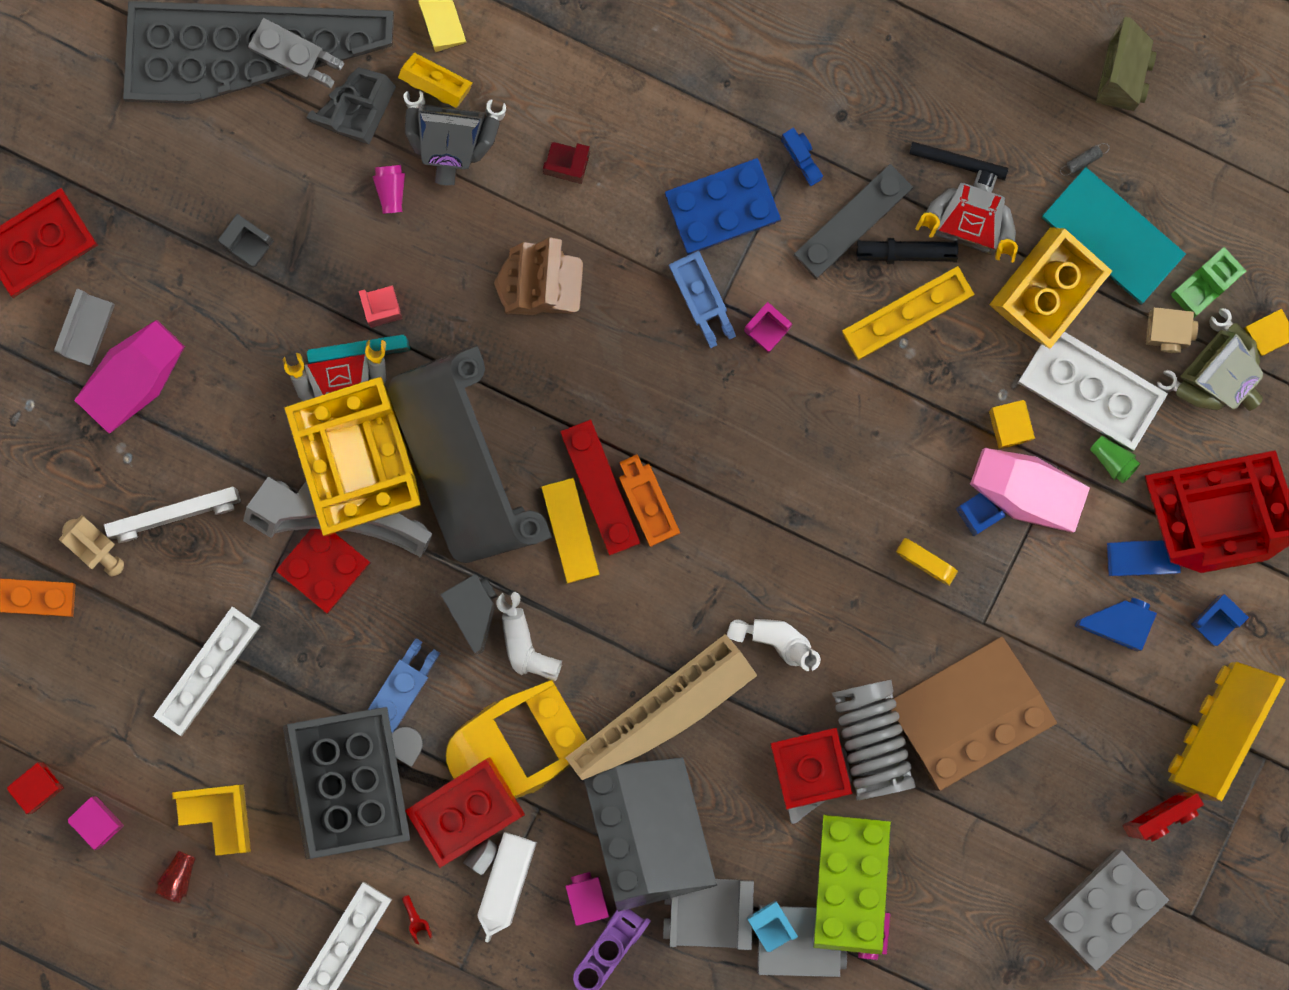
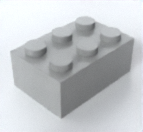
M1116 849L1044 920L1091 969L1097 971L1169 899L1122 850Z

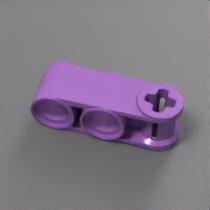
M617 909L607 922L604 931L575 969L573 974L575 987L578 990H599L631 945H634L651 920L641 918L630 909L620 912ZM624 917L633 925H635V928H632L627 923H625L622 920V918ZM604 941H613L618 947V954L612 960H604L599 955V947ZM586 968H591L598 974L597 983L590 988L583 987L578 980L580 972Z

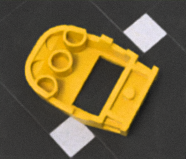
M550 679L545 683L515 693L483 708L480 713L471 720H468L450 737L446 748V762L452 777L455 779L490 757L516 799L536 792L566 770L570 764L565 758L584 744L587 739L556 685ZM525 701L559 759L528 778L494 720Z

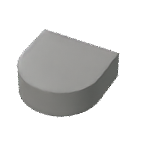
M402 727L392 733L395 755L397 759L413 767L422 751L423 740L415 729Z
M486 839L471 850L463 864L480 875L484 874L496 856L497 845Z

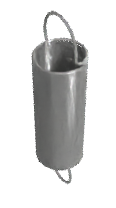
M1095 145L1067 162V166L1071 173L1074 174L1102 157L1104 153H1102L1099 145Z

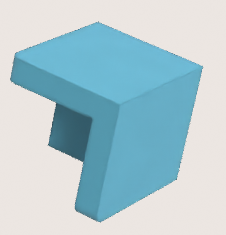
M776 900L747 917L767 952H771L787 941L798 937Z

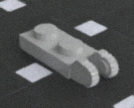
M265 18L262 19L248 45L251 51L307 80L310 78L328 88H332L335 81L327 74L314 70L318 60L338 70H341L345 64L342 60L323 51L321 47Z

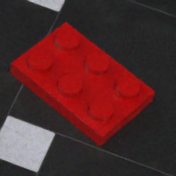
M62 188L0 225V280L12 298H15L98 246Z
M490 757L405 810L439 868L525 816V813Z
M1179 792L1122 826L1129 837L1146 841L1151 840L1153 842L1168 834L1169 830L1167 827L1174 822L1175 824L1180 822L1182 825L1199 815L1197 809L1204 806V803L1198 793Z

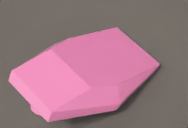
M989 448L982 449L970 483L972 487L1015 520L1074 533L1090 489V487L1038 457Z

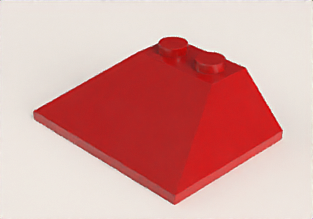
M1276 450L1145 475V482L1171 563L1199 573L1267 561L1289 546V489Z

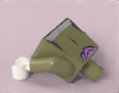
M1222 308L1219 310V314L1225 318L1226 322L1219 323L1211 316L1210 326L1213 330L1218 331V334L1180 376L1184 381L1182 383L1178 382L1175 373L1167 370L1163 373L1173 379V384L1171 386H1163L1157 382L1159 389L1165 392L1176 391V396L1199 408L1220 410L1226 407L1234 410L1242 404L1248 411L1257 408L1263 400V397L1254 388L1264 375L1259 367L1260 356L1257 343L1238 323L1233 324L1230 311Z

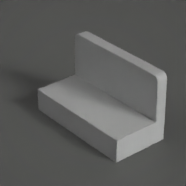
M77 289L54 352L62 357L92 367L115 304Z

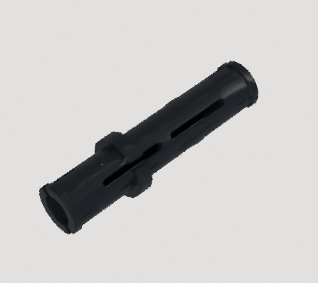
M887 238V241L857 240L856 258L859 262L886 261L887 264H894L895 261H931L957 263L958 260L956 256L958 255L957 241H895V238Z

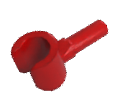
M404 896L402 901L410 917L409 931L413 941L419 944L416 934L420 930H426L431 939L432 932L428 922L420 919L410 896Z

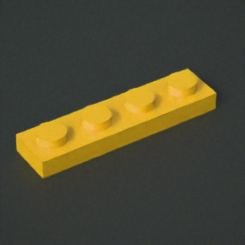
M959 266L842 330V334L859 361L970 299L975 294Z

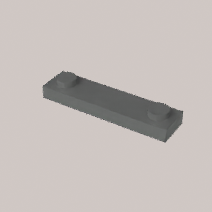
M889 164L794 253V257L817 280L857 240L913 189V186Z

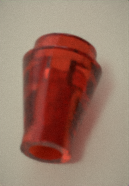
M177 851L174 859L156 882L158 888L155 894L180 904L182 898L187 897L196 858Z

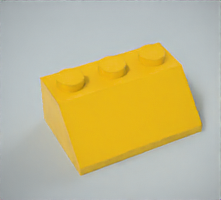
M1050 227L989 305L1013 326L1048 349H1051L1111 274L1112 270L1065 228Z

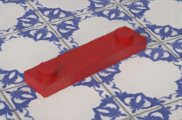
M590 419L560 431L609 556L641 544L592 420Z

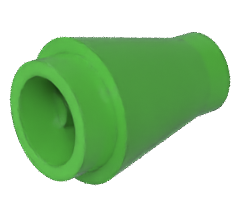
M1104 435L1090 448V451L1095 454L1113 480L1118 479L1121 483L1126 482L1141 464L1135 459V454L1108 440Z

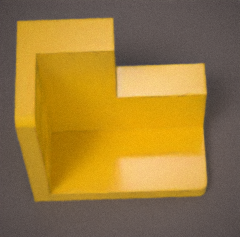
M244 784L172 792V799H176L179 826L212 822L216 856L251 852Z

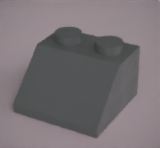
M474 574L440 595L473 652L479 655L485 649L496 607L492 599L497 597V594L486 577L480 580Z

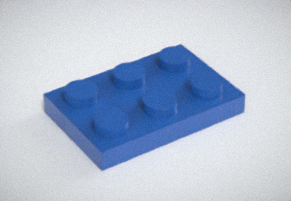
M758 158L665 191V197L687 256L781 222Z

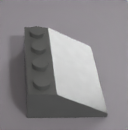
M387 707L296 722L283 726L305 859L410 841Z
M683 757L621 764L584 779L618 912L717 886Z

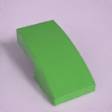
M1223 247L1170 295L1185 311L1194 312V319L1239 279L1246 270Z

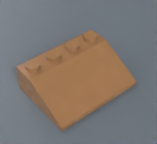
M1003 636L895 697L897 705L894 709L890 710L899 713L900 718L897 723L902 726V732L937 791L943 790L1057 724L1041 694Z

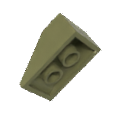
M1124 17L1109 40L1096 103L1135 111L1140 102L1145 103L1149 84L1144 83L1146 72L1153 70L1156 52L1151 51L1153 40L1132 18Z

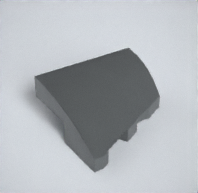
M358 67L348 76L345 84L336 87L329 94L331 100L317 113L313 110L309 112L307 119L342 136L370 144L396 86L386 75Z

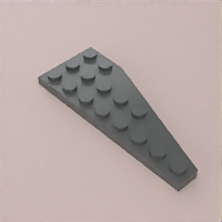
M128 1L123 99L125 102L193 104L294 75L295 73L248 48L263 18L321 47L323 51L343 61L393 46L394 12L389 10ZM318 60L315 68L322 67L327 64Z

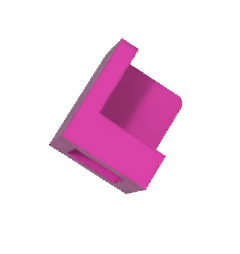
M767 302L745 326L744 332L767 353H770L789 332L792 323Z
M98 797L88 799L68 819V823L94 850L103 847L124 827L121 821Z

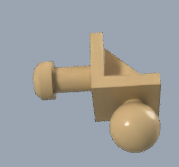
M83 515L78 519H71L64 524L62 529L63 535L59 540L87 566L93 569L100 562L105 567L104 571L111 577L117 576L122 572L124 561L119 557H113L109 553L115 544Z

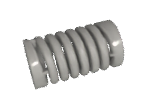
M891 680L832 693L836 703H838L835 706L836 711L839 713L850 712L840 716L838 720L840 726H849L841 732L844 739H851L844 744L846 751L853 752L848 755L847 761L849 764H858L850 769V774L853 777L868 776L853 780V786L857 788L856 800L883 796L916 787L910 772L911 764L903 761L908 758V751L901 748L906 743L905 739L902 736H896L903 730L900 724L894 723L899 720V713L897 711H889L897 705L896 700L892 699L894 690ZM846 697L852 698V700L844 702Z

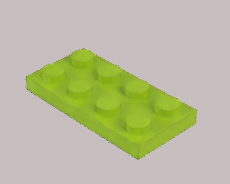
M823 815L813 948L882 954L890 821Z

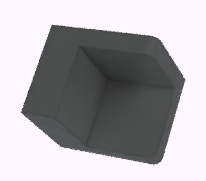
M236 214L218 240L224 248L252 267L257 266L274 242L268 234L239 214Z

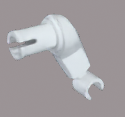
M517 592L511 594L513 603L511 605L505 601L504 594L502 593L498 597L496 605L503 612L504 638L512 668L520 675L530 672L556 681L561 670L562 660L535 652L524 611L522 608H516L520 603V595Z
M754 619V625H749L741 620H733L730 623L727 636L731 640L743 642L746 633L753 635L752 641L774 646L781 658L791 666H800L806 671H809L810 668L813 671L820 664V655L811 649L808 639L785 621Z

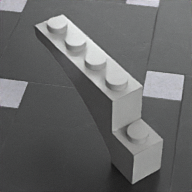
M267 477L247 505L243 519L245 523L270 538L275 533L284 531L321 529L307 481L296 494L286 483L274 481ZM399 513L343 530L382 539L400 546L419 557L422 556L428 547L432 533L422 523L416 520H409Z

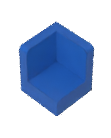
M981 493L956 508L973 536H976L1005 517L1003 511L999 512L994 503Z
M1222 594L1191 625L1213 646H1218L1234 628L1240 627L1249 617L1225 594Z

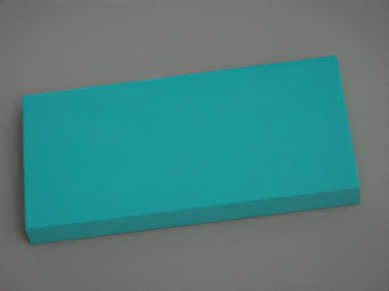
M1087 167L1082 170L1041 217L1051 227L1065 228L1112 270L1109 277L1141 305L1186 255L1183 250Z

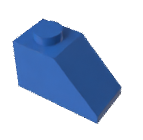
M1131 598L1130 602L1126 600L1077 620L1075 627L1138 652L1143 650L1157 613L1149 610L1150 604L1136 598Z

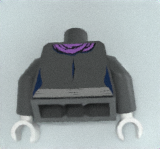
M406 91L403 96L408 108L405 117V135L414 153L421 156L422 164L436 166L435 183L455 185L456 168L469 169L471 163L480 161L493 146L500 125L499 121L505 116V103L501 112L494 113L490 109L493 100H489L486 106L487 117L484 119L485 112L425 105L426 102L422 91H419L420 98L418 101L410 102V94Z

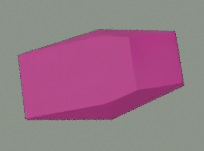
M155 320L111 348L74 401L110 434L160 395L185 346L158 320Z

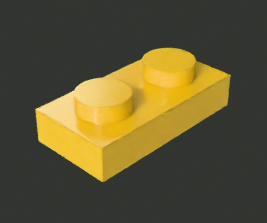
M415 52L403 65L398 76L399 79L407 82L413 88L420 89L438 98L442 103L449 104L455 108L467 96L473 83Z

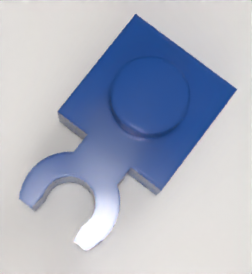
M793 127L782 134L781 141L811 187L820 182L823 175L811 158L809 151L813 149L804 133L798 135Z

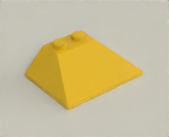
M382 377L284 407L323 536L421 506L412 465L396 413Z

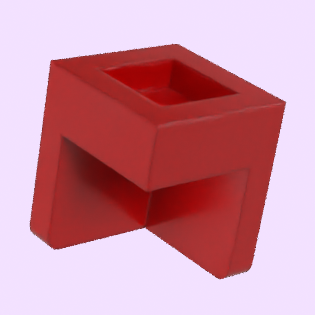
M37 762L7 787L8 792L26 814L35 813L64 789L44 762Z

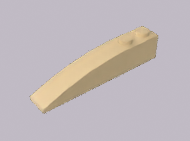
M724 634L565 759L581 780L619 766L678 735L717 708L726 699L754 679L757 674L741 651Z

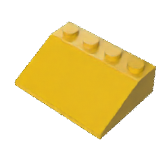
M1231 662L1228 667L1223 665L1215 679L1218 687L1214 695H1207L1200 707L1199 712L1203 715L1198 725L1192 724L1185 735L1183 742L1187 743L1184 752L1182 755L1176 754L1168 768V772L1171 773L1168 781L1190 793H1198L1199 797L1203 800L1222 801L1286 679L1239 662Z

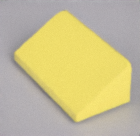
M418 0L435 53L467 43L453 0Z

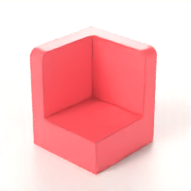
M393 285L371 292H366L365 289L359 291L366 320L370 328L402 319Z

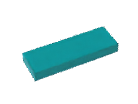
M404 334L370 340V348L374 351L381 350V340H384L386 342L385 355L410 351L408 338ZM368 340L309 349L306 351L308 363L312 364L365 354Z

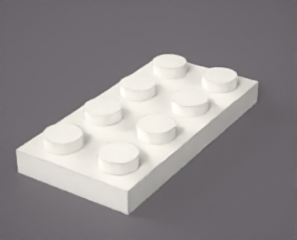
M1066 332L1061 335L1051 349L1042 344L1039 346L1018 381V384L1132 452L1137 447L1168 395L1165 391Z

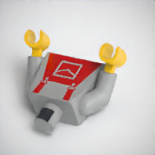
M983 170L978 171L973 186L960 183L958 189L948 188L934 199L927 211L921 216L915 228L918 231L921 226L928 227L931 230L930 238L935 235L950 241H957L959 244L991 255L996 251L995 259L998 261L1001 254L1006 253L1010 255L1011 263H1013L1018 251V245L1015 242L1016 229L1011 209L1004 205L1005 197L992 193L997 176Z
M368 340L365 354L306 364L305 370H303L302 355L296 353L299 363L295 366H290L284 357V370L287 374L291 375L290 378L294 388L302 401L378 377H382L385 385L386 366L383 357L385 356L386 342L381 340V350L374 351L370 348V340Z

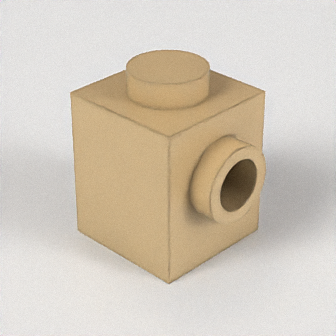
M1154 307L1149 311L1146 345L1161 346V351L1166 353H1181V349L1189 347L1191 341H1196L1198 321H1193L1194 312Z

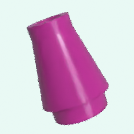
M401 165L375 167V176L372 177L382 205L383 214L403 212L402 199L405 173H402Z

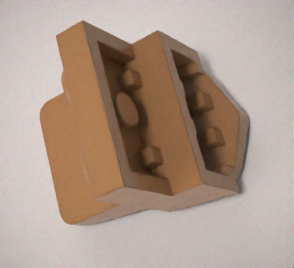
M550 237L537 244L523 242L511 248L509 258L504 262L494 281L501 303L505 307V313L536 315L541 312L561 314L577 312L580 309L582 260L578 257L564 255L563 251H561L562 240Z

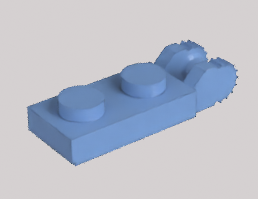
M694 252L669 264V269L696 325L700 326L709 347L717 346L716 337L707 321L717 316L725 336L728 339L736 337L727 317L725 304L700 252Z
M417 638L413 641L403 659H399L368 710L387 707L392 733L397 729L429 678L427 675L440 655L435 649L430 652L420 672L411 667L409 664L421 649L422 641Z

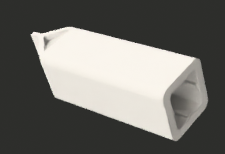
M503 832L477 914L487 935L485 942H489L493 934L511 925L537 842Z

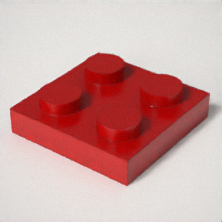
M310 529L277 568L276 572L324 612L329 614L371 562L336 533L323 536L321 529Z
M837 728L770 743L786 810L853 794Z

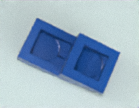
M1164 540L1107 543L1109 577L1181 573L1180 565L1170 562Z

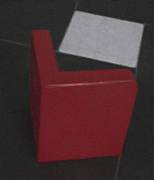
M553 142L550 146L547 161L544 162L543 174L582 184L590 156V146L577 143L575 148Z

